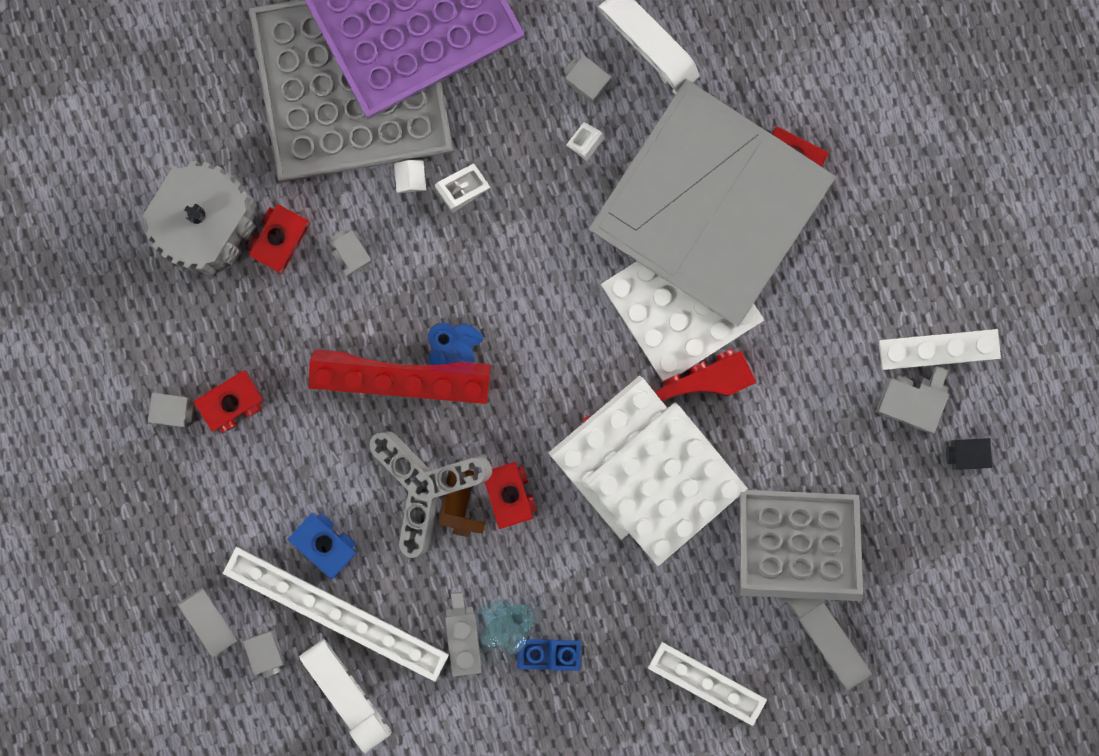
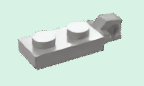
M463 592L452 593L453 609L446 610L445 617L452 677L482 673L473 607H465Z

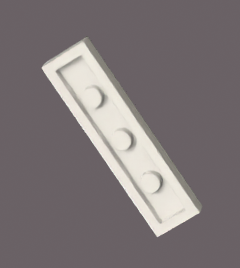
M998 329L879 340L882 370L1001 359Z
M661 642L648 666V669L752 726L767 701L766 698Z

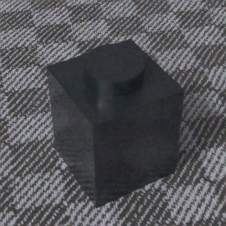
M990 438L950 440L951 446L946 447L947 464H952V470L992 468Z

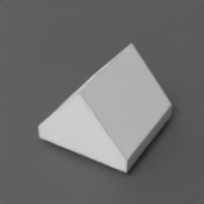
M584 122L566 146L587 161L605 137L601 131Z
M406 160L394 164L397 193L426 191L424 161Z

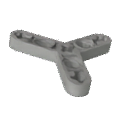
M393 432L376 433L370 440L372 454L408 490L399 540L400 550L408 558L421 556L428 551L439 496L488 481L492 474L491 464L486 458L474 457L430 470ZM387 439L388 443L386 446L388 450L383 451L381 449L383 447L382 440ZM399 451V453L396 454V455H394V454L392 453V452ZM401 458L408 459L411 464V470L408 474H404L399 468ZM475 467L481 468V473L466 477L464 471L474 469ZM448 470L453 471L457 477L454 487L447 485L445 482V474ZM427 481L429 483L427 485L429 491L423 492L421 490L423 488L421 482ZM417 507L425 511L426 518L423 523L417 522L414 518V510ZM412 528L422 529L423 531L417 533V530H412ZM415 538V543L419 544V548L414 549V545L410 544V540Z

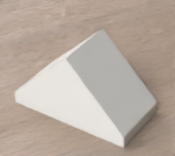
M474 163L435 184L436 190L452 213L491 188Z

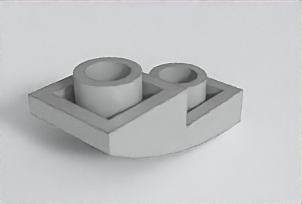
M203 588L177 604L212 658L237 642Z

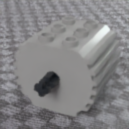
M190 161L187 167L177 168L173 165L142 215V218L147 220L149 229L146 232L148 240L154 243L152 246L162 253L161 255L165 259L186 271L190 270L198 275L203 273L206 276H214L217 270L225 269L228 264L232 266L241 253L238 247L242 240L246 239L248 241L257 227L254 224L256 219L254 210L257 204L250 196L251 193L228 171L226 172L219 166L214 167L207 162L201 165L198 161Z

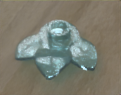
M502 600L490 602L480 608L479 611L482 616L490 622L482 634V645L492 648L504 645L510 656L521 651L527 642V631L531 629L534 623L532 610L524 604L511 606ZM518 615L525 617L524 622L521 624L514 622L515 617Z

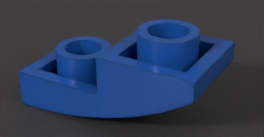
M517 640V669L580 671V640Z

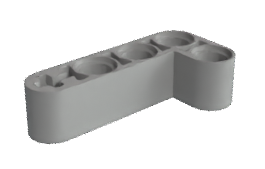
M783 598L790 605V609L802 627L807 630V634L819 652L824 655L823 658L847 692L872 675L861 656L824 604V599Z

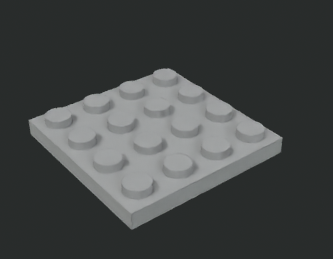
M746 490L741 492L740 596L862 601L863 577L859 495Z

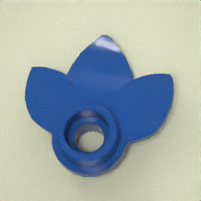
M444 322L435 324L428 333V341L432 347L429 354L430 364L475 363L474 353L471 348L484 340L483 335L476 328L468 324H460L454 327ZM440 334H447L449 338L446 342L441 343L438 341Z

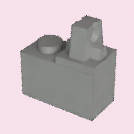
M935 366L930 379L923 378L921 384L917 385V388L913 387L914 381L897 375L896 380L893 378L888 379L875 412L929 434H934L950 395L947 394L949 387L943 385L948 370Z

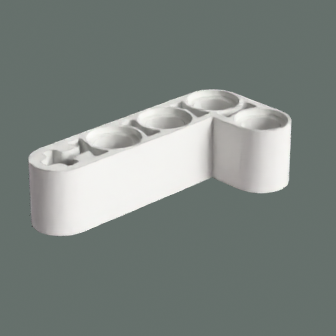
M605 0L598 6L604 17L658 71L662 81L670 84L674 89L672 92L675 95L686 79L693 83L700 77L697 67L688 53L635 0Z
M322 639L299 656L303 665L348 725L352 738L365 754L391 735L392 732L389 726L383 724L381 715L370 700L365 699V693L352 675L349 676L347 674V668L325 639Z

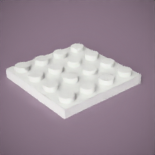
M637 261L601 284L662 382L676 374L680 375L764 321L755 304H753L737 327Z
M638 376L548 452L621 540L629 532L586 484L585 480L668 409L641 376Z
M676 402L585 480L586 484L657 566L662 564L737 499L741 492L748 489Z

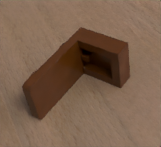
M449 470L446 484L454 487L457 477L453 471ZM472 470L464 471L466 477L474 475ZM471 487L443 495L438 525L453 528L452 534L470 537L471 532L483 534L485 522L465 518Z

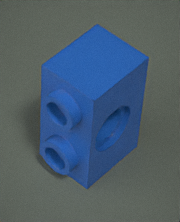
M313 512L287 540L329 578L334 579L358 553L353 548L356 543L344 532L339 536L331 528L334 523L322 512L318 516ZM322 535L329 536L333 541L332 549L329 552H322L317 546V540Z

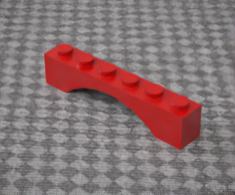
M732 348L717 355L718 362L708 366L706 361L689 368L692 374L682 379L679 374H676L664 380L665 387L654 392L661 401L680 394L694 392L730 396L757 382L742 351L734 353ZM592 415L583 418V422L589 419Z
M314 349L309 364L308 389L487 404L491 364L457 362L440 365H404L369 360L342 351Z

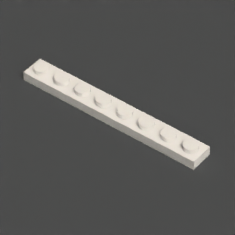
M239 547L235 548L222 573L433 681H436L449 656L448 653Z

